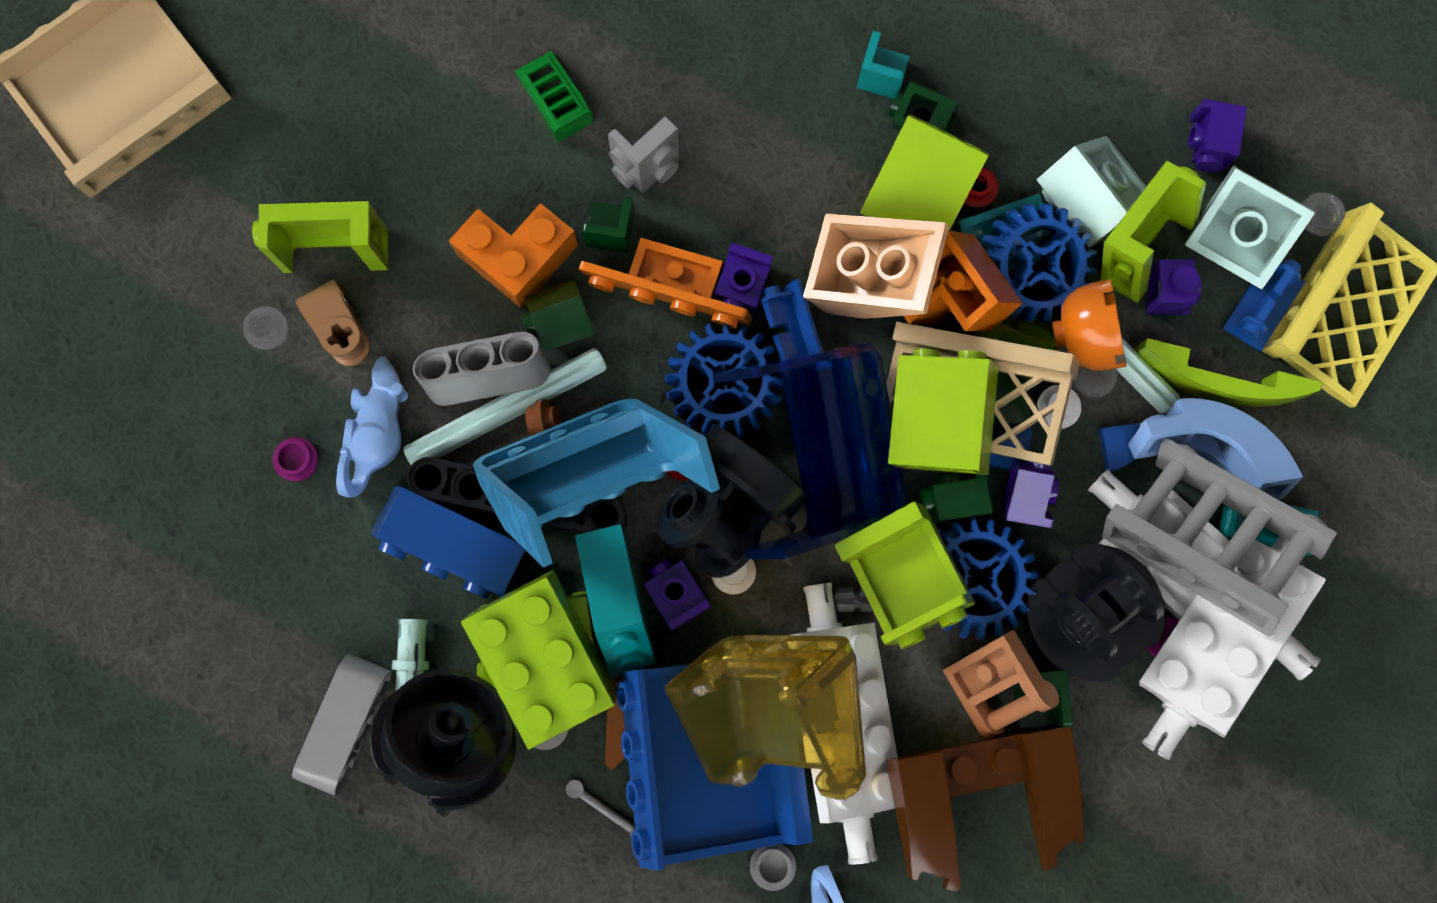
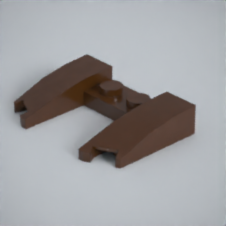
M1046 727L886 759L908 878L918 881L923 871L943 877L942 888L951 891L961 890L956 836L950 797L1024 782L1042 870L1048 871L1055 868L1059 864L1055 855L1071 841L1074 840L1078 845L1084 842L1082 793L1071 727Z

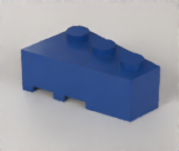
M394 486L371 532L372 536L382 540L378 548L379 550L403 561L407 553H410L424 560L420 569L444 580L447 579L449 573L455 574L466 580L462 587L463 589L484 599L488 598L490 592L503 596L525 551L518 542L400 486Z

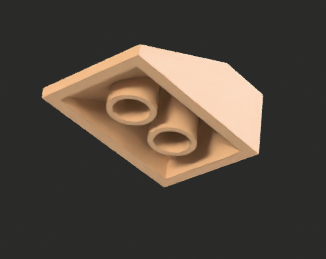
M825 214L803 297L823 312L837 316L868 319L927 314L949 225L945 222Z

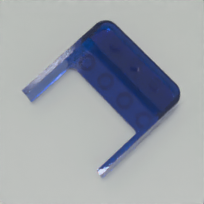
M860 343L713 374L714 383L751 379L773 373L781 375L802 490L808 496L805 501L807 512L805 527L795 533L746 549L747 559H789L849 537L905 507L906 492L902 469L888 464L892 412L883 360L879 350L873 344Z

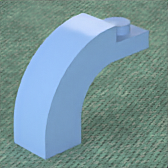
M1197 398L1177 399L1166 416L1158 414L1145 419L1128 443L1134 459L1158 456L1160 445L1165 438L1177 444L1188 445L1199 456L1278 500H1282L1303 478L1290 452L1266 426L1243 411L1212 400Z

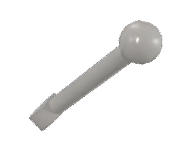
M572 780L567 784L566 793L569 797L581 798L628 831L630 837L632 836L635 825L584 790V785L581 781Z

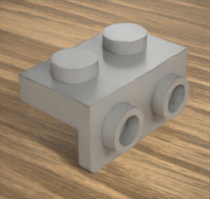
M666 116L633 146L616 129H613L608 134L611 150L609 156L614 165L612 172L626 188L629 189L634 185L643 194L657 180L660 183H664L677 171L679 167L677 163L679 161L678 128Z

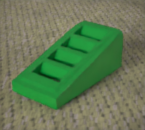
M552 51L515 70L516 76L557 143L594 122L592 111ZM550 65L553 70L552 72L534 82L531 81L530 75ZM556 79L559 80L560 84L542 94L538 92V89ZM563 92H566L568 95L550 106L546 104L548 100ZM572 103L575 106L574 109L558 118L554 116V113Z

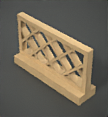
M896 322L892 338L896 341V346L876 428L891 431L892 428L890 419L894 407L899 355L907 354L913 356L914 349H933L941 351V357L958 358V351H980L986 353V359H990L999 367L998 372L1009 374L1017 386L1015 390L995 402L994 413L1006 430V433L992 441L991 453L1053 466L1073 379L1076 380L1080 365V361L1074 354ZM1017 376L1032 379L1022 385ZM1042 381L1060 384L1056 401L1039 411L1027 391ZM1022 395L1035 415L1012 429L1000 408ZM1053 412L1049 427L1044 417ZM1038 421L1048 435L1043 454L1025 450L1016 436ZM1011 439L1016 448L1003 446L1002 444Z

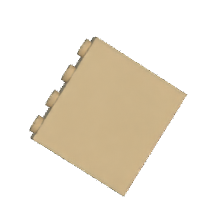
M78 0L62 15L49 24L40 26L33 35L14 48L0 54V82L3 83L67 170L64 173L72 184L90 198L232 99L156 0Z

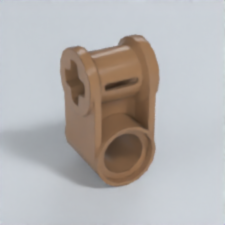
M334 278L295 301L308 325L318 337L322 347L338 363L344 366H356L367 358L370 352V342L354 314L353 306L349 305L343 296L345 292ZM345 336H349V345L345 348H342L343 342L341 339Z

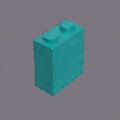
M621 524L575 535L595 635L610 674L642 670L647 665L655 664V656L638 582Z

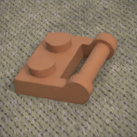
M1014 630L943 670L977 731L987 739L1002 734L1005 726L1037 710L1046 712L1059 704L1057 689L1052 683L1042 678ZM1017 683L1020 684L1026 694L997 710L990 708L986 701L988 698Z

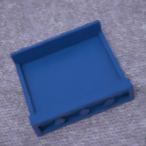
M780 654L619 673L620 682L616 688V699L619 709L623 711L625 731L621 736V748L625 759L628 760L630 780L626 786V797L629 807L634 812L635 830L631 836L633 854L639 861V867L659 871L665 870V865L778 844L801 845L813 842L799 726L791 727L787 710V698H794L792 679L783 678Z

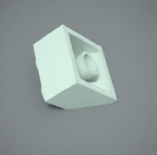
M1107 136L1075 145L1036 179L1043 188L1042 194L1045 200L1055 209H1067V220L1079 218L1082 221L1077 234L1089 232L1092 235L1091 239L1086 243L1089 248L1108 238L1147 187Z
M1233 165L1203 211L1185 246L1263 289L1315 212Z

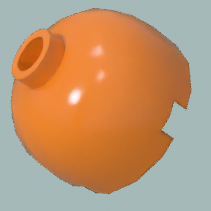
M1112 279L1092 282L1074 290L1062 304L1061 320L1052 322L1057 348L1066 347L1067 352L1074 354L1080 361V367L1093 371L1127 367L1114 293L1105 294L1113 292Z

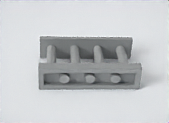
M1165 438L1160 445L1155 466L1163 470L1134 510H1127L1116 503L1106 517L1102 537L1267 637H1270L1289 604L1280 600L1278 594L1307 552L1322 560L1337 532L1328 528L1318 517L1301 513L1202 458L1190 446L1177 444ZM1182 480L1203 492L1204 495L1175 534H1168L1151 524L1150 520L1178 481ZM1222 503L1242 514L1246 519L1218 559H1210L1193 549L1192 543ZM1263 527L1289 541V544L1261 584H1253L1236 574L1234 569Z

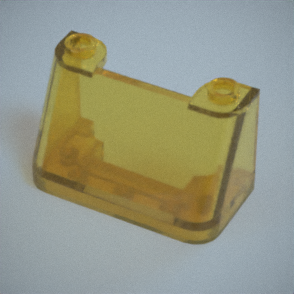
M732 636L710 647L663 687L710 783L732 784L735 787L744 786L756 778L757 771L766 763L822 769L815 780L821 796L836 800H846L859 791L861 783L866 777L857 657L847 637Z

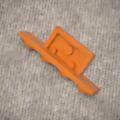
M640 238L629 274L581 261L579 270L589 278L588 285L605 292L612 293L614 287L630 291L628 295L630 298L639 302L653 305L655 299L671 303L670 309L677 313L695 317L696 311L712 315V322L720 326L724 323L728 324L731 329H736L738 323L750 326L752 316L747 309L714 299V293L724 267V263L721 260Z

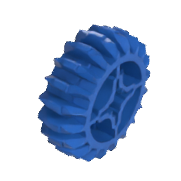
M1048 203L1040 204L1038 209H1036L1034 204H1025L1022 206L1021 213L1016 209L1006 212L1007 223L1002 220L994 221L992 226L998 236L984 235L982 241L991 247L990 252H987L988 256L993 260L1023 302L1020 307L1008 316L1009 318H1016L1021 314L1023 322L1033 323L1036 316L1040 322H1050L1052 313L1061 317L1062 304L1067 296L1077 288L1089 284L1084 281L1085 275H1094L1097 272L1095 267L1087 266V258H1093L1097 252L1095 249H1085L1084 244L1091 239L1092 235L1089 232L1077 234L1082 221L1079 218H1072L1067 221V209L1059 208L1053 212L1052 205ZM1033 227L1043 228L1053 234L1049 240H1042L1038 245H1035L1032 241H1025L1020 236L1026 230ZM1063 252L1065 257L1064 272L1061 271L1059 265ZM1009 253L1013 256L1015 267L1010 275L1008 274L1007 267ZM1034 256H1040L1042 259L1041 262H1038V264H1042L1039 271L1032 270V265L1036 264L1032 263ZM1037 281L1041 285L1049 286L1052 289L1049 294L1035 300L1028 299L1020 293L1025 287H1031Z
M724 323L722 325L721 334H715L713 325L707 324L705 325L706 338L703 339L693 330L689 333V339L693 347L682 342L676 345L677 352L684 359L678 357H670L668 359V366L677 372L665 375V384L676 387L666 393L667 400L669 402L682 400L673 409L674 415L682 417L690 412L691 415L687 418L685 426L693 429L701 421L704 423L701 428L703 436L715 424L726 431L727 428L733 427L735 437L743 439L744 429L742 424L747 423L750 430L756 433L760 430V424L755 417L756 415L767 421H770L773 417V412L765 403L772 406L780 405L781 396L770 390H779L784 387V379L771 376L780 372L782 367L780 361L766 362L775 354V348L771 345L759 350L758 348L763 341V335L757 333L750 341L747 340L748 327L745 325H741L738 334L735 335L730 334L731 328L728 324ZM719 349H730L739 352L723 362L716 361L709 356L703 357L706 353ZM750 360L756 366L761 379V389L757 397L749 392V387L741 379V374ZM692 366L698 369L700 375L708 382V387L703 392V398L699 403L694 400L687 385L688 375ZM734 370L732 376L733 387L727 389L725 385V390L718 388L715 392L717 386L716 375L721 373L724 376V373L731 374ZM724 400H732L746 407L732 414L710 412L711 408L714 409L718 403Z
M971 517L967 519L966 532L959 521H954L949 524L952 538L944 530H938L966 586L969 584L967 578L972 577L968 574L969 569L975 572L992 565L984 573L986 579L981 580L986 583L985 587L979 585L968 588L972 596L978 597L984 604H989L994 612L987 616H975L967 613L968 616L958 622L957 635L962 639L968 637L972 626L976 640L986 639L987 625L995 637L1004 635L1002 621L1010 628H1016L1019 625V620L1013 610L1019 614L1026 615L1030 608L1027 603L1021 600L1022 597L1027 598V595L1037 594L1034 589L1026 586V581L1038 579L1039 574L1036 571L1026 572L1024 566L1035 560L1034 555L1026 554L1022 557L1019 555L1018 550L1025 545V540L1019 538L1010 544L1007 541L1012 531L1010 527H1003L995 535L996 525L992 519L986 520L980 531L977 518ZM967 542L982 543L993 548L997 553L986 561L976 560L969 552L964 553L958 545ZM1007 564L1011 584L1009 594L1004 601L1001 598L1003 593L997 585V575ZM955 624L946 628L941 627V629L944 631H949L954 627Z

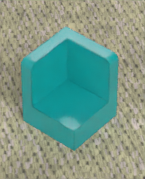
M873 30L856 88L894 99L900 91L910 56L878 47L881 32Z

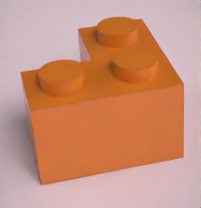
M541 203L512 235L507 233L480 209H477L449 239L450 245L459 258L521 309L526 305L524 297L537 293L578 247L574 230Z
M948 231L927 314L905 315L904 318L908 324L935 325L951 311L965 331L991 332L1020 307L1023 302L993 260L988 256V253L974 234Z

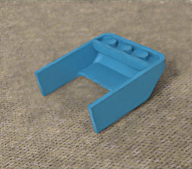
M624 399L610 403L483 455L473 464L478 482L505 531L543 567L553 564L541 530L543 524L558 517L577 515L585 509V505L599 499L616 498L622 495L627 487L641 481L650 482L660 479L666 474V471L671 470L678 471L711 493L720 489L706 437L638 399Z

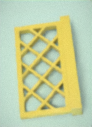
M1371 202L1345 212L1303 280L1306 282L1262 349V352L1273 359H1283L1307 378L1321 381V388L1350 408L1356 407L1437 275V263L1383 223L1380 219L1384 212ZM1373 234L1384 242L1387 258L1372 261L1368 242ZM1409 261L1423 270L1415 285L1405 286L1401 262ZM1388 264L1393 288L1378 291L1373 266ZM1361 269L1365 293L1350 295L1347 276L1351 270ZM1406 291H1411V293H1410L1409 296L1407 297V292H1406ZM1394 294L1399 312L1394 319L1384 321L1379 296ZM1367 298L1371 323L1356 326L1351 301ZM1339 303L1344 328L1328 331L1325 311L1330 304ZM1390 325V327L1386 331L1385 326ZM1373 328L1378 346L1373 354L1362 356L1357 331ZM1345 333L1350 358L1334 361L1329 336ZM1318 338L1322 363L1313 365L1299 353L1308 339ZM1369 360L1364 367L1363 361ZM1352 364L1356 382L1350 391L1338 383L1335 366Z

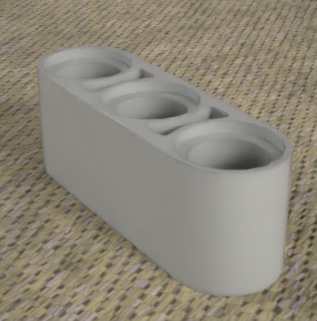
M515 332L427 350L417 357L412 370L415 378L431 401L437 405L445 406L540 387L549 378L551 367L537 338L533 334Z
M350 653L343 658L296 760L292 772L293 779L334 796L340 794L346 784L342 781L348 767L353 768L365 740L361 738L366 724H372L383 699V696L379 695L385 681L390 682L392 678L391 670Z

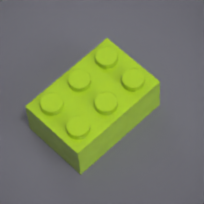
M554 570L473 611L460 621L528 750L615 705L616 688Z

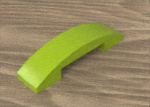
M1146 338L1134 349L1168 384L1196 397L1227 405L1243 407L1276 406L1303 399L1321 390V381L1277 371L1262 379V383L1258 384L1190 367L1187 365L1191 349Z

